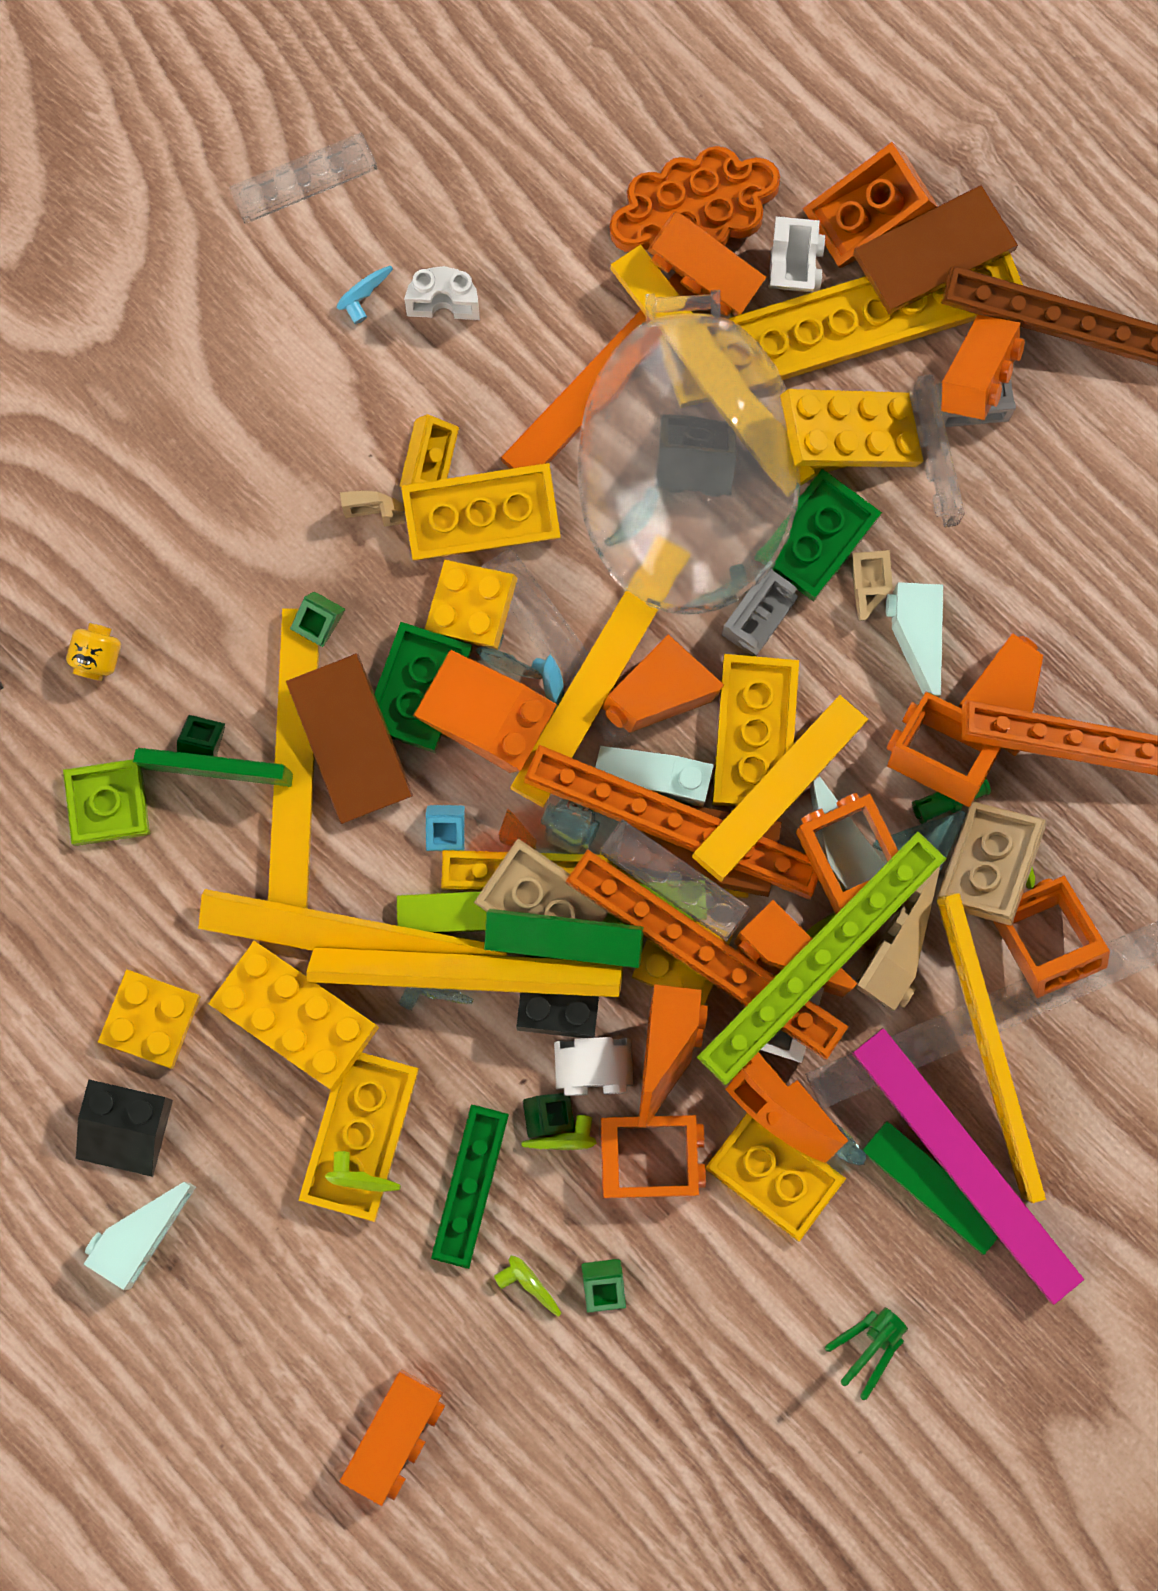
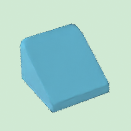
M427 806L426 851H464L465 806Z

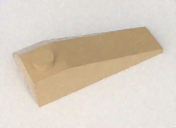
M940 866L901 905L855 980L858 983L854 987L855 989L891 1011H895L898 1005L905 1008L916 990L915 987L911 986V983L915 979Z

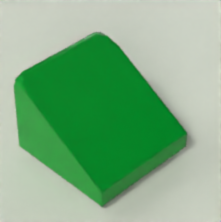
M312 592L304 597L290 629L323 647L342 618L345 608L316 592Z
M612 1259L583 1263L581 1266L587 1313L626 1308L621 1260Z

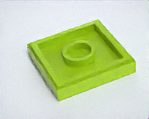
M133 759L63 770L71 844L73 846L150 835L142 768L133 762Z

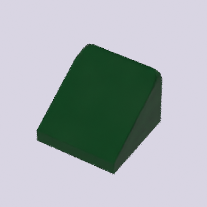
M188 715L177 740V752L217 757L225 723Z
M558 1093L534 1096L523 1100L526 1130L529 1138L575 1131L570 1096Z

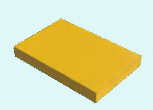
M748 1113L744 1115L705 1167L706 1171L797 1242H800L846 1180L844 1176L827 1163L807 1156L786 1144L759 1124Z

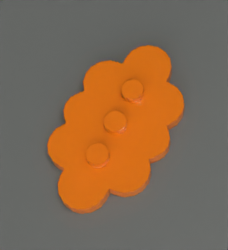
M720 146L709 147L703 150L695 160L685 157L673 158L665 164L661 173L646 172L633 178L627 190L628 205L617 210L611 218L609 226L611 240L617 248L624 252H630L640 244L647 250L671 214L676 211L724 246L728 242L729 237L739 239L750 237L762 225L764 212L762 205L774 199L779 191V170L774 163L764 158L755 157L740 161L733 151Z

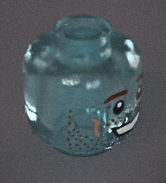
M563 798L556 806L551 803L547 806L540 823L546 826V841L570 853H578L582 848L589 849L600 827V822L596 820V812Z

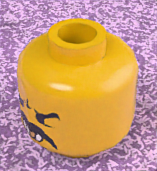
M89 623L88 629H76L73 632L66 656L67 664L73 667V674L102 681L103 676L114 673L121 643L117 638L110 636L112 628Z

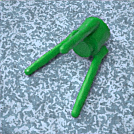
M886 1307L879 1314L872 1310L861 1322L825 1346V1350L831 1352L868 1327L871 1328L866 1334L873 1342L841 1379V1384L847 1386L879 1348L885 1350L860 1395L862 1400L868 1399L895 1351L904 1343L901 1337L908 1331L905 1323Z

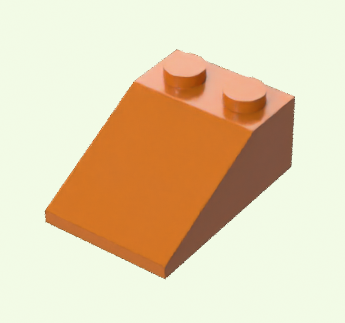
M891 142L802 209L809 220H820L819 234L825 235L826 248L837 266L842 268L856 261L853 255L855 248L938 207L905 153Z
M450 650L413 716L508 773L521 771L557 704L526 685Z
M772 900L739 932L734 943L738 946L736 949L738 952L769 973L778 975L812 938ZM840 968L822 988H824L823 991L843 998L858 983L845 970Z
M654 984L647 1027L638 1127H647L691 1063L694 1047L701 1048L703 1030L706 1028L708 1006L701 1005L702 990Z

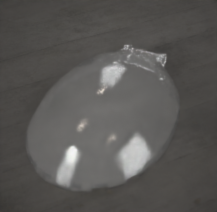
M720 289L711 290V294L656 297L655 293L646 294V321L634 328L613 350L600 370L587 400L580 430L578 450V488L584 522L596 553H598L608 573L626 592L629 591L645 601L646 605L665 612L701 614L719 610L739 601L738 598L753 586H758L776 565L775 561L790 537L791 527L798 509L801 489V466H794L780 394L787 390L775 364L758 341L737 323L721 317ZM711 310V315L674 314L657 317V313L660 312Z

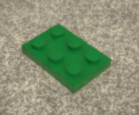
M821 469L761 545L754 558L763 565L773 569L775 573L789 581L798 591L814 602L877 522L882 512L824 469Z
M400 622L374 693L391 739L436 753L442 733L415 718L413 714L448 652L453 650L470 658L473 649L472 645Z

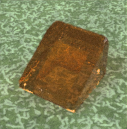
M507 809L499 832L500 843L512 847L519 838L537 850V840L511 810Z

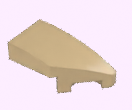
M377 491L340 492L345 518L381 513L384 527L407 523L404 504L392 497Z
M890 550L859 552L850 555L859 621H865L893 588Z

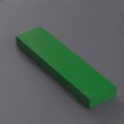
M146 748L135 749L133 762L144 770L291 787L293 773L283 764Z
M489 909L486 917L484 950L639 968L641 965L644 927Z
M471 1104L431 1259L470 1269L509 1114Z
M885 1121L861 1152L981 1255H985L998 1239V1236L947 1172L892 1124Z

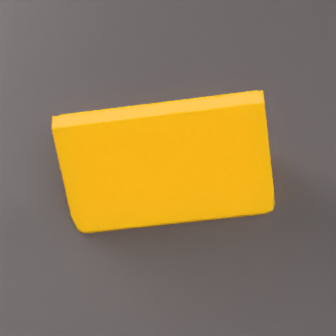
M429 414L415 420L400 487L402 485L448 478L459 430L458 426Z

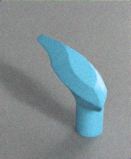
M389 265L362 279L341 297L336 308L339 310L346 309L354 324L364 321L367 315L359 302L370 296L373 289L393 270L392 266Z
M550 654L546 660L536 658L532 662V670L542 675L546 698L556 703L557 708L564 696V685L557 662Z

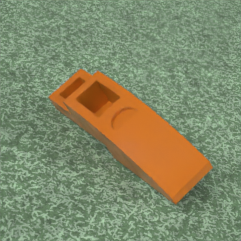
M759 1052L732 1079L733 1081L725 1089L753 1119L789 1146L821 1162H828L849 1141L798 1080L787 1086Z

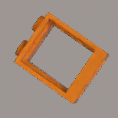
M925 692L919 704L912 702L902 720L903 723L907 724L903 732L896 729L886 748L892 752L887 767L970 808L1002 747L962 740V709ZM922 723L980 751L967 776L909 748Z
M853 793L836 802L838 808L824 814L823 809H819L801 818L803 824L796 831L835 914L870 880L843 892L814 832L863 811L887 861L899 851L870 793L859 798L857 793Z
M1065 875L1055 880H1042L1032 890L1023 893L1013 924L1059 904L1083 947L1036 966L1014 926L994 921L997 930L1037 998L1106 969L1108 966L1110 950Z
M696 1115L653 1116L646 1127H685L687 1186L619 1187L617 1128L645 1127H638L639 1117L601 1118L603 1199L699 1196V1188H706L705 1164H698L697 1148H704V1125L696 1123Z

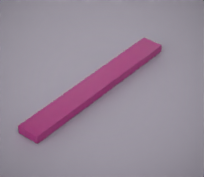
M884 1028L880 1029L852 1052L869 1076L1051 1304L1055 1305L1085 1280Z

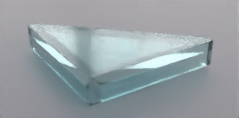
M959 811L956 814L906 829L891 836L898 850H900L919 832L944 857H947L967 813ZM876 839L872 847L882 851Z

